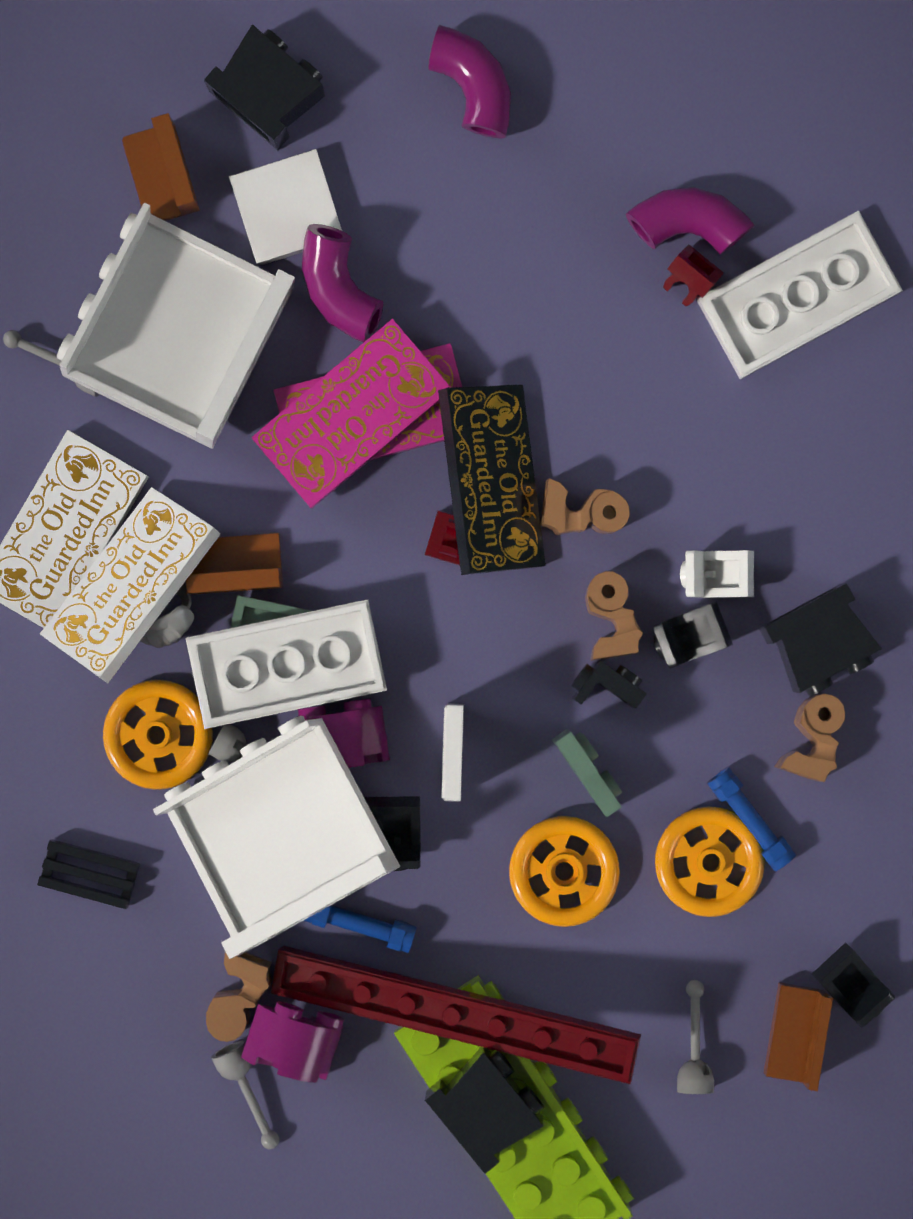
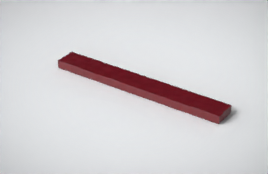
M282 946L277 953L271 994L627 1084L632 1082L642 1034L287 946Z

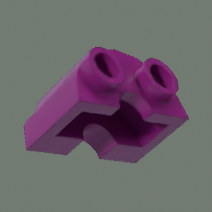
M371 698L343 702L344 712L326 714L325 705L298 709V715H303L305 720L323 719L348 768L390 760L382 706L372 707Z
M281 1001L276 1002L275 1008L258 1004L241 1058L252 1065L259 1063L273 1066L278 1069L277 1075L312 1083H317L319 1077L326 1081L343 1030L344 1018L325 1011H318L316 1017H302V1008Z

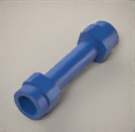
M729 767L717 773L707 782L719 801L724 802L726 800L763 849L761 855L774 871L780 870L796 857L795 852L784 837H776L740 790L744 785Z
M333 905L304 920L322 928H325L328 923L388 942L387 948L406 953L410 951L417 928L395 919L394 924Z

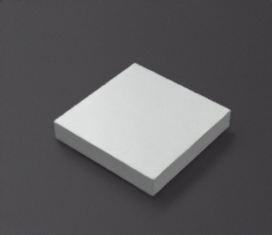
M316 149L229 177L257 266L302 253L306 231L311 224L327 225L342 231Z
M447 703V706L444 707L442 798H444V801H461L463 704Z

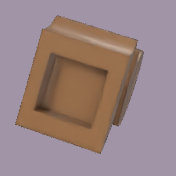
M550 478L545 482L540 524L541 527L552 530L555 535L572 532L581 533L586 530L588 524L598 533L612 534L622 529L628 522L630 516L629 505L620 494L614 491L596 489L591 492L578 511L569 510L565 504L568 493L565 487L560 482Z
M605 571L597 574L590 581L586 590L585 600L588 613L611 621L615 625V633L612 637H600L592 648L591 661L633 655L639 652L638 644L643 632L636 622L634 611L623 608L628 598L629 588L626 580L615 572Z
M817 694L808 697L802 702L795 715L794 725L811 742L812 749L806 755L797 751L786 753L780 757L774 766L775 768L817 782H825L828 774L837 768L836 750L839 742L831 737V733L841 728L845 720L844 706L838 698L829 694Z
M225 951L224 966L227 974L241 978L244 985L242 989L219 991L210 1002L206 1012V1025L212 1037L219 1041L229 1042L236 1040L242 1035L249 1023V1008L256 1007L259 999L272 983L270 976L271 961L247 952L229 959Z

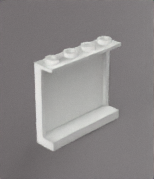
M143 203L138 215L130 213L120 233V238L124 239V242L117 255L110 253L105 259L99 273V278L103 279V282L96 295L89 293L86 296L78 313V318L83 321L75 336L69 333L66 335L57 353V359L61 360L59 366L62 376L213 449L293 291L295 277L278 269L276 275H273L152 215L150 205Z
M301 715L284 723L278 728L281 735L268 743L265 738H261L248 744L240 750L242 758L230 765L227 760H223L210 766L202 772L204 780L192 787L189 782L176 786L164 794L167 801L153 809L155 815L168 814L231 937L221 942L229 959L250 951L400 867L322 718L305 720L304 716Z

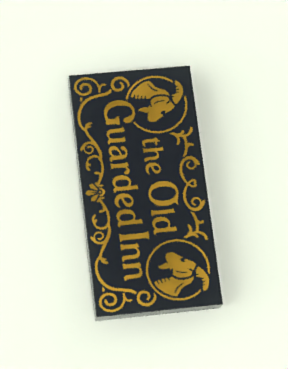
M523 385L452 387L438 390L461 575L546 566Z

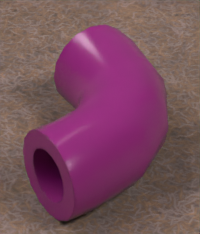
M439 25L431 48L429 70L453 78L462 88L466 99L462 127L479 135L505 138L510 120L511 91L502 65L481 41L453 28Z
M695 187L663 190L635 205L626 213L632 228L652 249L657 248L665 240L676 234L691 233L701 236L721 255L755 226L744 212L724 196Z
M311 224L308 226L304 238L301 269L309 297L328 323L353 339L364 343L375 333L383 311V300L368 295L359 289L352 280L347 265L348 253L352 242L351 236L331 226Z

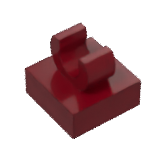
M688 244L667 268L672 274L665 280L663 288L668 291L676 282L685 283L689 288V293L684 298L682 304L688 306L698 296L703 298L724 272Z
M438 511L425 556L460 566L454 515Z

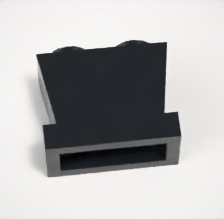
M252 24L224 71L222 72L215 66L204 79L208 91L278 151L289 138L287 127L325 97L323 85L320 83L323 77L308 61L301 59L297 63L285 53L288 46L273 31L267 29L263 34Z
M847 583L837 585L759 627L767 644H777L793 692L801 693L806 690L809 696L815 695L834 684L831 676L847 669L849 674H853L874 663L871 655L882 649L849 607L848 603L856 599Z
M480 1047L447 1086L440 1079L426 1090L425 1101L484 1174H486L500 1162L501 1150L544 1126L543 1115L540 1113L544 1109V1105L529 1086H525L521 1090L510 1076L515 1072L514 1068L500 1051L495 1050L491 1053L488 1048Z

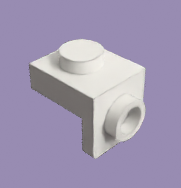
M686 551L685 561L682 562L680 569L681 584L686 588V596L695 598L754 597V551Z

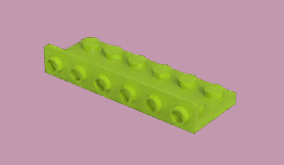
M479 975L458 988L504 1000L492 981L484 984ZM401 1026L394 1030V1035L429 1088L440 1079L447 1086L480 1048V1046ZM501 1052L514 1068L515 1072L510 1076L521 1090L525 1086H529L544 1105V1109L540 1111L543 1115L544 1126L501 1150L500 1162L486 1173L514 1218L619 1219L622 1217L623 1219H630L633 1217L630 1205L628 1204L634 1199L631 1191L620 1175L612 1179L605 1169L603 1163L609 1160L606 1153L594 1136L588 1140L584 1137L577 1126L583 1119L569 1097L561 1101L552 1088V1085L558 1081L547 1063L535 1062L532 1059Z

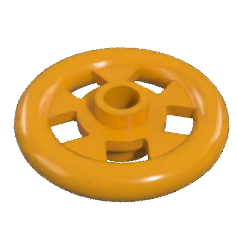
M148 680L126 689L111 705L103 727L105 752L115 770L132 784L156 790L176 787L191 779L206 762L213 739L212 728L204 729L198 697L185 686L168 680ZM160 698L179 704L175 717L165 712H157L156 709ZM134 706H138L146 715L138 721L134 729L124 719ZM180 725H193V746L179 744L181 739ZM154 726L161 727L165 732V738L160 744L152 742L149 738V731ZM132 739H135L137 747L144 753V757L135 763L128 757L123 747ZM173 753L177 766L169 770L158 771L155 758Z
M709 806L689 810L678 816L668 825L657 845L655 869L662 890L675 905L694 915L717 917L738 910L754 896L763 878L765 859L761 855L762 847L735 812L725 808ZM702 826L708 836L707 839L700 840L690 847L684 835L690 830ZM727 829L741 841V844L733 852L723 842L719 841V837ZM708 854H716L719 859L717 868L711 871L705 870L702 864L704 857ZM687 856V867L690 875L677 878L674 871L673 858ZM733 863L746 867L744 877L738 886L726 880L732 872ZM697 883L717 885L716 898L696 896Z
M571 816L548 818L529 828L517 842L509 865L511 887L517 901L524 910L543 923L560 927L586 923L605 910L615 895L620 874L617 853L605 833L594 824ZM570 835L579 837L588 843L584 855L581 856L575 850L565 847ZM547 840L555 850L550 852L542 863L532 853L541 842ZM566 862L573 867V873L569 878L560 879L556 876L555 870L560 863ZM587 865L601 866V878L598 886L585 884L588 873ZM540 873L549 891L537 896L530 886L529 879ZM576 891L579 892L581 905L572 908H560L559 894L567 895Z

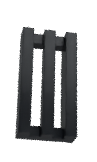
M49 840L48 852L43 861V870L38 879V886L123 909L129 907L140 863L57 840ZM58 853L128 871L126 879L60 862L56 859ZM53 871L120 888L123 889L122 895L54 878L52 874Z

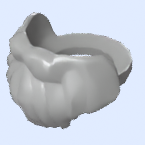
M184 584L176 593V595L181 597L182 604L167 615L157 618L141 639L142 643L156 648L171 646L173 643H178L184 632L189 629L194 620V614L190 610L192 605L191 595L187 594Z

